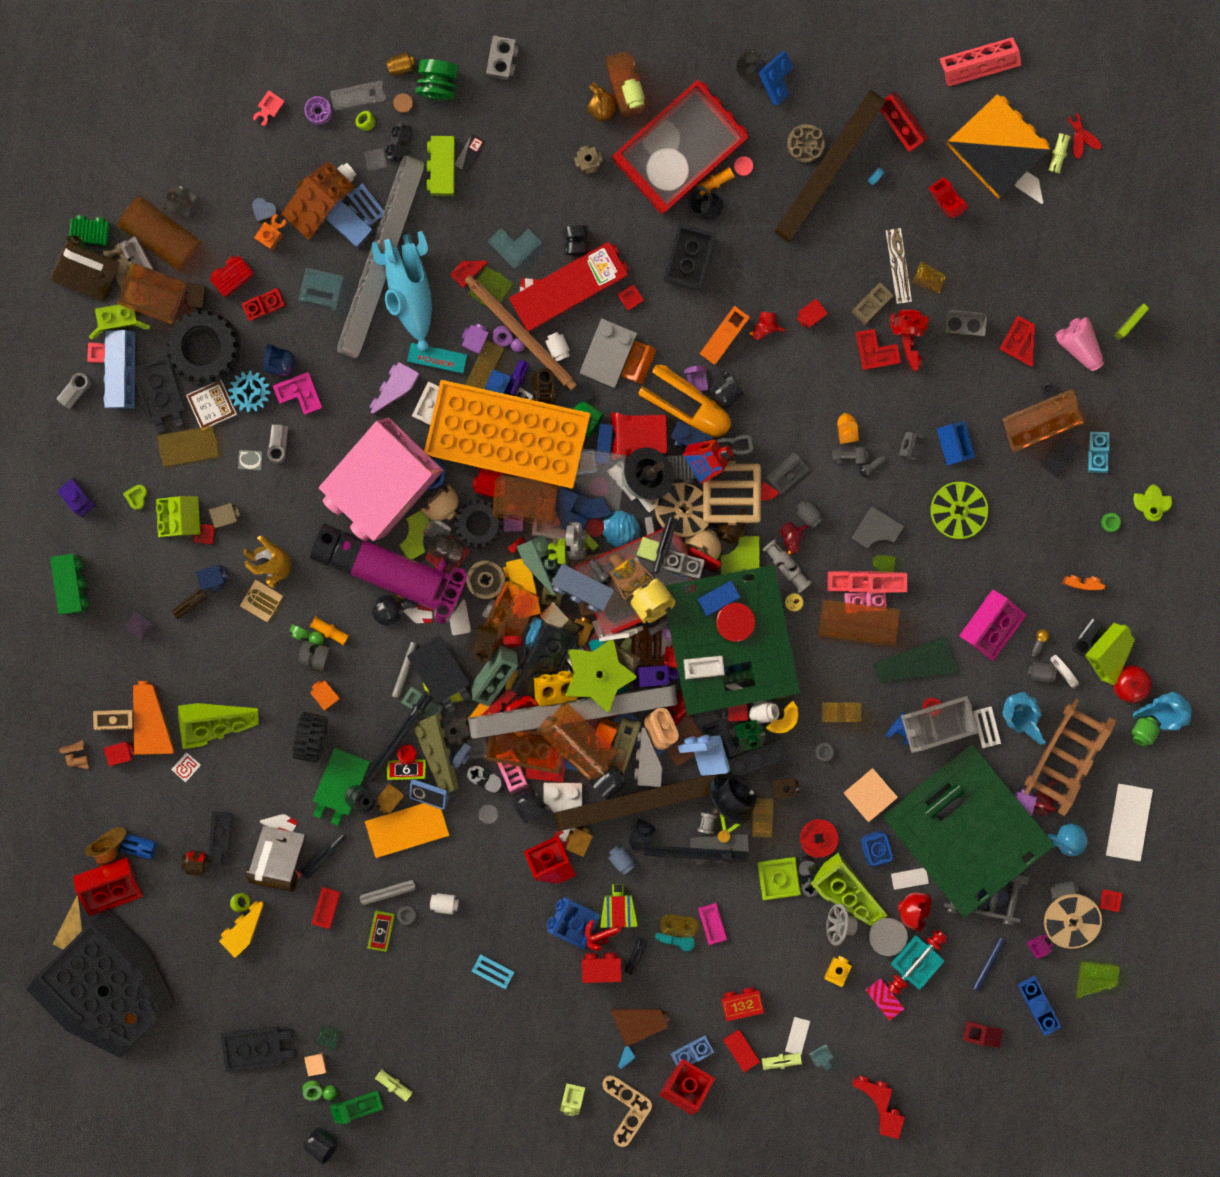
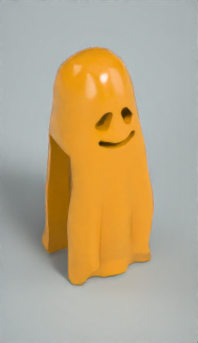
M656 365L653 368L652 373L702 405L692 418L643 385L638 392L639 396L681 419L693 428L714 438H719L728 432L731 427V419L728 413L719 407L714 400L705 396L695 386L671 371L667 366Z

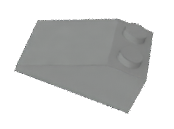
M601 318L579 374L615 388L637 333Z

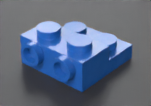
M564 896L563 900L560 899L556 904L555 909L557 912L555 916L550 917L547 922V931L560 939L584 949L588 942L585 937L586 926L588 922L595 919L591 931L592 934L601 915Z

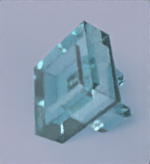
M826 1044L809 1053L816 1067L822 1065L825 1071L832 1067L829 1060L833 1059V1056Z

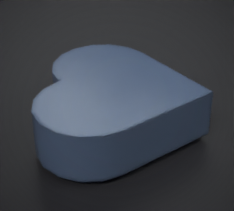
M257 198L252 203L257 222L272 218L277 212L275 205L270 202L266 203L263 198Z

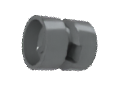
M304 640L297 664L307 667L312 665L314 669L324 671L330 647L323 645L316 647L314 643Z

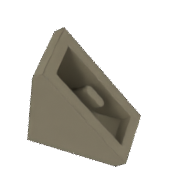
M554 602L540 614V617L551 625L574 633L580 629Z

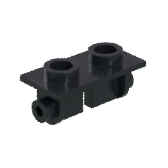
M397 122L392 127V138L385 150V154H387L386 160L394 159V162L401 163L407 147L401 145V143H409L412 133L410 125L404 124V122Z

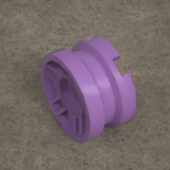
M320 96L310 98L304 107L306 117L316 125H324L331 119L333 114L330 103ZM321 107L322 112L320 114H316L315 108L318 109Z

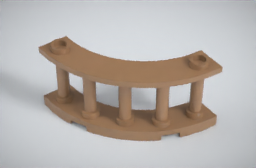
M1076 698L1072 705L1067 704L1063 712L1065 716L1043 753L1033 775H1029L1024 783L1027 786L1024 794L1028 795L1033 787L1058 801V804L1061 805L1058 813L1064 816L1072 806L1081 787L1080 783L1091 768L1098 750H1101L1116 723V720L1111 717L1108 718L1106 723H1100L1076 710L1075 708L1079 701ZM1073 716L1095 728L1099 733L1095 741L1093 739L1090 741L1065 727L1070 717ZM1061 733L1087 747L1086 749L1089 751L1084 760L1082 758L1079 760L1054 746ZM1050 752L1076 766L1078 771L1074 778H1068L1044 765ZM1040 772L1065 784L1066 788H1068L1067 793L1062 795L1036 781Z

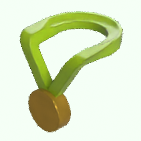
M720 813L723 830L719 832L718 839L720 842L725 843L730 840V832L742 824H735L727 830L724 819L726 817Z

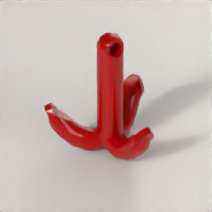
M593 919L586 926L585 937L588 940L587 946L590 949L600 951L602 947L599 945L607 944L609 942L608 937L618 934L622 931L621 926H615L592 935L591 931L595 921Z

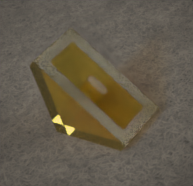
M920 262L911 283L940 293L946 275L926 263Z

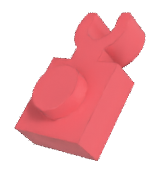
M268 90L258 105L262 110L255 113L253 120L256 121L258 117H263L264 121L261 125L263 127L266 126L268 116L275 117L285 101Z

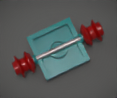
M933 930V937H927L928 945L915 935L890 963L902 974L901 977L893 975L895 980L888 982L890 984L888 988L895 995L898 993L903 995L901 990L903 988L908 989L907 980L920 990L944 963V960L933 951L934 948L942 950L940 945L942 943L947 944L945 941L947 937L941 931L935 932Z

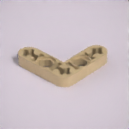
M608 1075L603 1080V1089L630 1107L627 1115L614 1133V1142L620 1147H625L630 1143L651 1111L652 1102L647 1096L618 1077ZM607 1080H615L614 1084L617 1087H620V1084L623 1085V1087L619 1090L618 1095L615 1094L617 1089H615L614 1087H611L610 1089L607 1088ZM626 1089L631 1090L633 1093L630 1100L622 1098V1092ZM636 1095L640 1096L637 1098L640 1102L647 1101V1109L643 1108L640 1110V1105L636 1102L634 1105L631 1104L635 1100ZM631 1116L638 1118V1124L634 1127L629 1126L627 1123L628 1118ZM623 1125H625L627 1129L633 1132L632 1134H630L629 1131L627 1132V1141L623 1140L622 1142H619V1137L617 1135H622L624 1133L625 1129L622 1127Z

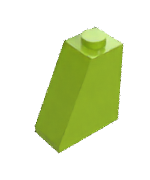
M1113 623L1085 655L1101 681L1112 685L1117 683V679L1122 672L1135 641L1130 628L1124 624Z

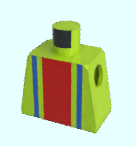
M612 884V895H605L601 928L615 926L637 927L632 895H624V884Z

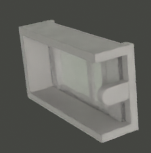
M968 696L901 715L912 753L978 733L977 722L974 719L972 705Z

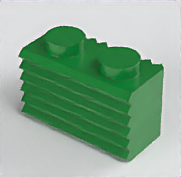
M78 215L76 219L71 218L69 236H79L86 245L109 247L111 223L106 222V218L95 217V220H87L88 217Z

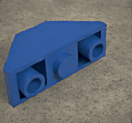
M1035 975L1017 984L1025 1003L1043 1035L1046 1036L1061 1028Z

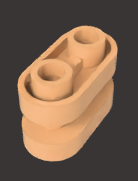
M657 708L645 717V727L653 745L657 749L664 750L678 740V731L667 709Z

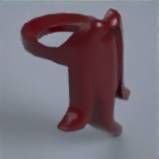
M1050 781L1045 786L1051 788L1059 781ZM1037 790L1034 813L1046 816L1052 811L1057 812V808L1052 806L1054 799Z

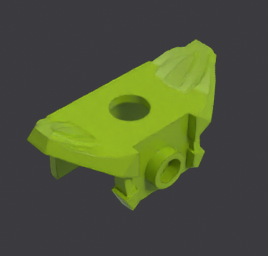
M133 302L95 309L98 327L88 337L92 340L104 331L130 326L150 330L151 326L136 320Z

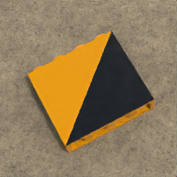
M997 94L950 138L946 145L999 199L1047 154L1050 148L1048 147L1049 143L1043 137L1039 138L1035 134V128L1022 120L1023 116L1016 109L1013 111L1009 106V101L1004 96L1000 97Z

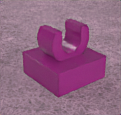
M1047 934L1040 935L1027 942L1036 959L1052 952L1050 948H1052L1053 943L1047 944L1044 940L1047 938Z

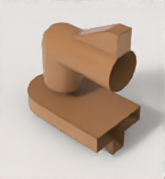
M83 740L59 749L60 753H67L65 758L69 767L89 768L87 756L74 758L73 754L74 751L84 750L85 743H83Z

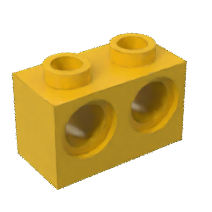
M561 671L558 674H544L534 678L535 700L539 706L577 700V697L566 696L573 674L568 671Z

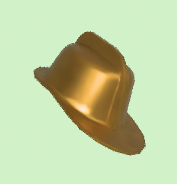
M116 827L103 834L99 839L87 846L85 849L86 855L94 857L99 866L115 859L118 856L119 844L126 836L125 828Z

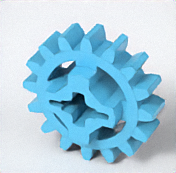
M249 371L248 375L241 372V378L235 376L237 381L230 382L234 387L233 389H228L229 392L233 393L229 398L230 400H236L233 404L235 407L240 404L239 410L243 411L246 408L247 412L250 413L251 408H253L257 412L258 406L264 408L263 401H269L266 395L271 394V392L266 390V388L270 385L264 384L265 377L259 379L260 373L258 372L255 376H253L252 371ZM246 380V383L242 387H238L241 382ZM254 380L260 383L262 389L256 388ZM251 386V389L254 390V393H251L248 397V394L245 393V390H249V387ZM238 395H242L245 398V404L239 400ZM258 396H261V398L253 404L254 399Z

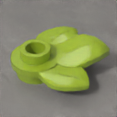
M1152 484L1147 489L1145 495L1135 493L1133 497L1136 509L1143 512L1145 518L1151 522L1160 520L1163 513L1168 511L1172 505L1171 496H1162L1160 488L1155 484ZM1155 509L1157 513L1152 514L1150 510Z

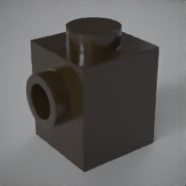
M795 778L771 780L773 800L795 798L796 793H800L799 782H795Z

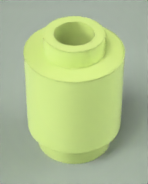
M635 79L625 81L622 91L626 104L629 105L630 109L645 105V97L640 81Z

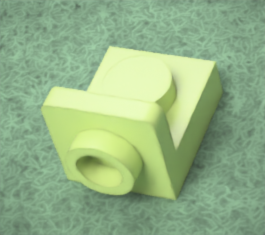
M566 1084L560 1111L568 1116L579 1115L585 1088Z

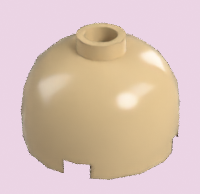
M450 484L446 485L448 489L445 491L441 488L426 502L428 505L426 508L421 507L420 510L431 520L442 521L445 518L450 520L457 514L455 509L458 507L459 498Z
M711 529L703 530L692 537H686L684 541L686 550H690L693 547L716 560L721 553V543L716 533Z

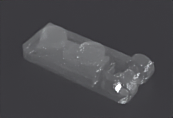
M380 80L330 91L334 111L385 101L386 95L383 94L382 87H384L383 81ZM375 89L376 95L370 96L369 90Z

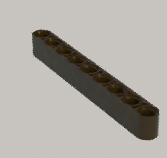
M872 90L868 92L774 233L787 242H791L887 100Z
M720 774L705 775L554 812L558 831H564L710 795L709 786L711 781L715 778H721Z

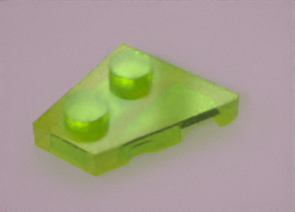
M1081 961L1076 998L1080 999L1084 995L1117 986L1120 966Z

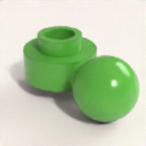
M294 624L290 628L292 637L298 640L308 639L316 647L324 642L323 634L318 631L311 633Z
M308 1081L302 1087L303 1096L309 1101H315L321 1096L331 1101L338 1094L334 1086L328 1085L321 1088L320 1083L317 1081Z

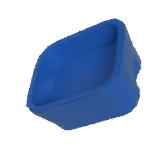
M878 831L862 837L861 846L866 862L870 867H877L892 862L894 853L886 832Z

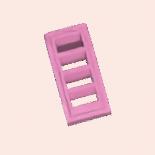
M513 750L496 757L510 794L513 795L527 789L528 784ZM513 759L512 762L502 765V762ZM516 766L515 769L505 772L506 769ZM519 773V776L514 777L510 780L508 779V777ZM522 780L521 783L511 786V784Z

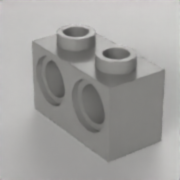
M493 36L486 76L509 80L510 75H514L515 64H512L513 57H517L519 49L515 39ZM502 45L510 47L507 53H501L499 49ZM503 63L507 68L504 72H498L496 66Z

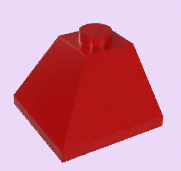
M559 835L524 851L535 881L559 884L576 876Z

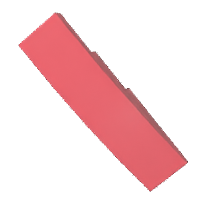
M828 571L827 590L869 593L907 592V573Z

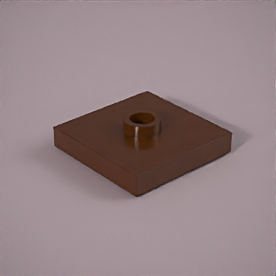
M686 715L676 726L679 734L678 740L666 748L677 767L695 756L694 752L680 753L678 745L684 743L686 738L693 736L699 738L702 736L690 715Z

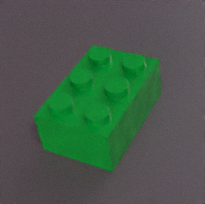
M77 554L50 557L58 614L68 615L87 612L89 598L84 593V588H87L85 577H82L81 569H84L83 559L79 558Z

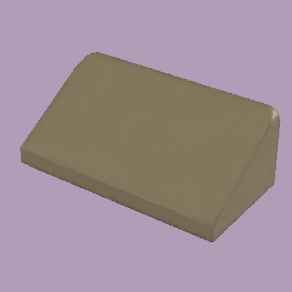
M615 644L619 663L634 674L641 658Z

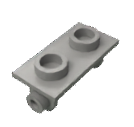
M136 236L129 241L126 240L120 243L122 246L120 249L126 258H131L132 261L129 264L138 278H143L154 270Z

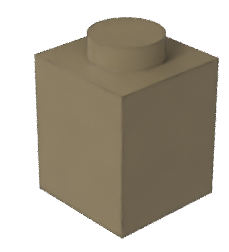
M232 503L209 510L216 529L239 522V509L237 506L234 507Z

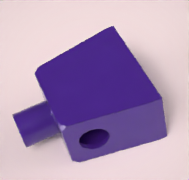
M74 477L57 490L71 510L80 517L96 506Z
M668 665L638 667L634 673L636 679L633 680L634 687L669 685V681L679 680L678 670L668 669ZM657 672L660 674L659 679L656 677Z

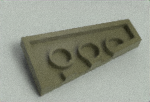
M438 713L415 723L413 729L438 788L449 793L458 789L459 786L454 766L449 761L450 749L446 747L444 741L446 736L445 729L441 728L439 721L442 719L441 713Z

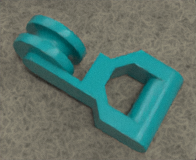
M660 932L655 934V938L660 942L677 945L684 951L692 950L695 945L694 939L688 935L678 938Z

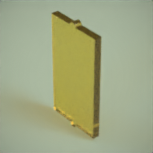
M213 426L157 435L158 452L161 454L163 467L219 457L218 440L215 439Z

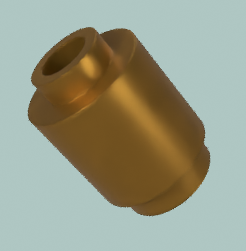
M408 52L390 57V60L386 61L390 75L395 74L397 76L413 71V66H416L413 55H409Z

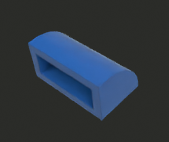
M965 421L937 429L947 466L976 457Z

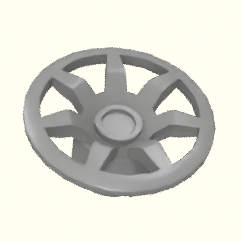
M837 903L829 911L826 931L830 943L840 945L847 935L853 936L856 933L858 922L856 917L848 916L847 909L843 904ZM830 922L834 923L833 927H830Z

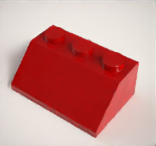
M128 857L73 876L76 894L89 917L103 912L107 908L111 909L143 897L135 871Z

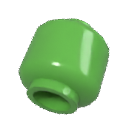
M1147 717V719L1140 718L1131 732L1134 737L1133 740L1144 747L1152 745L1160 733V728L1157 725L1158 722L1151 717Z

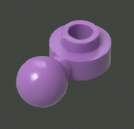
M499 326L494 330L493 341L496 345L507 346L510 344L515 352H521L525 349V345L517 337H512V332L508 327ZM500 333H505L506 335H505V336H500L499 334H500Z

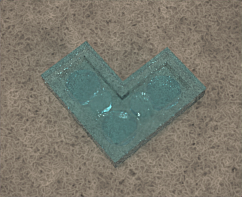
M502 228L488 240V243L513 269L521 264L542 243L529 229L515 242Z

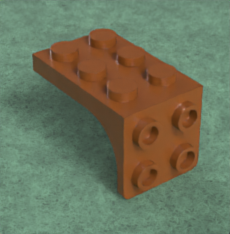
M326 162L306 177L281 214L310 240L334 207L346 195L352 192L355 186L334 165Z

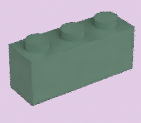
M501 645L497 647L490 660L471 684L472 699L487 706L491 705L518 667L516 651Z

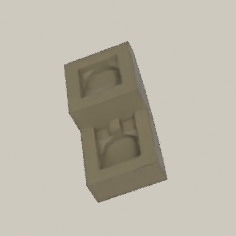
M880 282L851 312L865 325L894 295Z

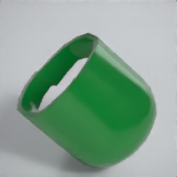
M581 402L574 407V410L591 414L586 437L589 439L601 422L604 414L590 403Z

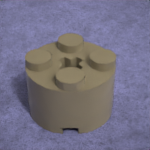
M480 561L470 568L466 582L468 589L473 595L487 600L497 597L503 591L506 578L503 570L496 563ZM484 575L491 577L489 585L481 583Z

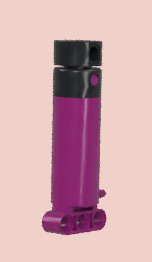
M325 523L318 533L310 554L311 560L326 566L330 564V567L435 610L434 619L440 624H445L451 619L467 579L466 572L460 568L452 570L450 575L444 573L448 562L446 558H443L438 568L434 569L374 543L364 541L347 532L342 534V530ZM459 577L462 581L456 582L453 578ZM446 594H453L455 598H448ZM445 610L448 614L442 615L439 613V611Z

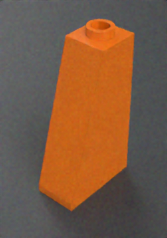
M138 681V685H133L134 754L175 753V747L155 685H150V681Z

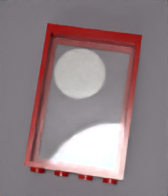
M698 80L695 81L612 155L611 158L661 215L665 214L749 137L746 128L734 121L735 117L729 110L725 111L723 109L720 99L717 96L713 97L708 92L710 89L703 81L701 83Z

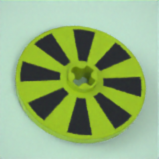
M952 482L943 486L935 494L931 503L930 513L935 527L943 535L953 539H965L975 535L983 528L988 516V504L983 493L974 485L966 482ZM956 505L964 507L962 516L955 514Z

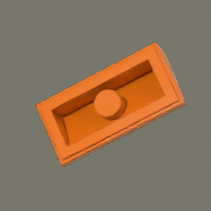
M635 341L621 376L643 384L656 349L650 345Z

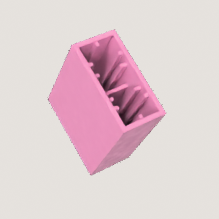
M390 418L376 421L320 485L319 489L326 495L323 503L328 509L338 515L344 512L353 521L350 528L357 537L364 541L369 539L375 541L386 537L444 470Z

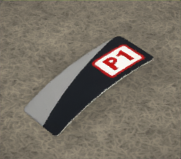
M472 134L459 155L455 166L468 172L485 141Z

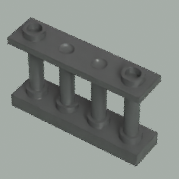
M1018 875L1011 881L1012 889L1006 916L995 914L999 891L990 898L987 912L974 910L972 913L1004 919V924L1014 925L1015 922L1020 923V919L1014 918L1019 889L1022 888V884H1028L1029 877ZM979 892L975 895L977 899L979 897ZM951 901L950 904L943 903L942 907H946L947 912L958 914V910Z

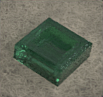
M322 1025L316 1044L334 1050L341 1031Z

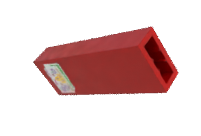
M610 242L603 244L509 298L528 333L628 277L627 272L629 268L625 261L621 262L617 255L620 253L615 244L611 245Z

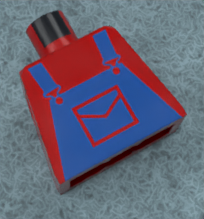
M716 440L689 444L683 456L700 484H703L725 470L729 462L728 458L733 456V452L729 446L721 448Z

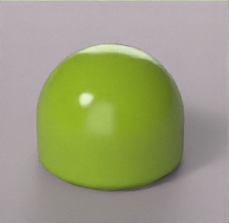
M363 111L357 116L355 123L361 130L369 131L374 128L376 120L369 111ZM363 117H368L366 122L361 124V119Z
M245 893L235 894L230 900V906L235 912H245L250 907V898ZM239 897L243 898L246 902L243 908L238 905Z

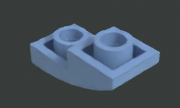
M704 1035L670 1053L677 1066L681 1059L691 1064L699 1062L714 1053V1050Z

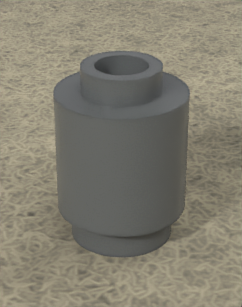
M804 500L796 507L798 509L796 513L807 526L810 525L814 528L824 519L821 515L822 512L811 500L808 502Z
M1033 662L1032 665L1028 666L1027 676H1030L1031 681L1054 682L1057 668L1053 667L1052 664Z
M1073 881L1054 884L1053 887H1050L1052 901L1054 902L1064 895L1079 894L1078 885L1073 884Z

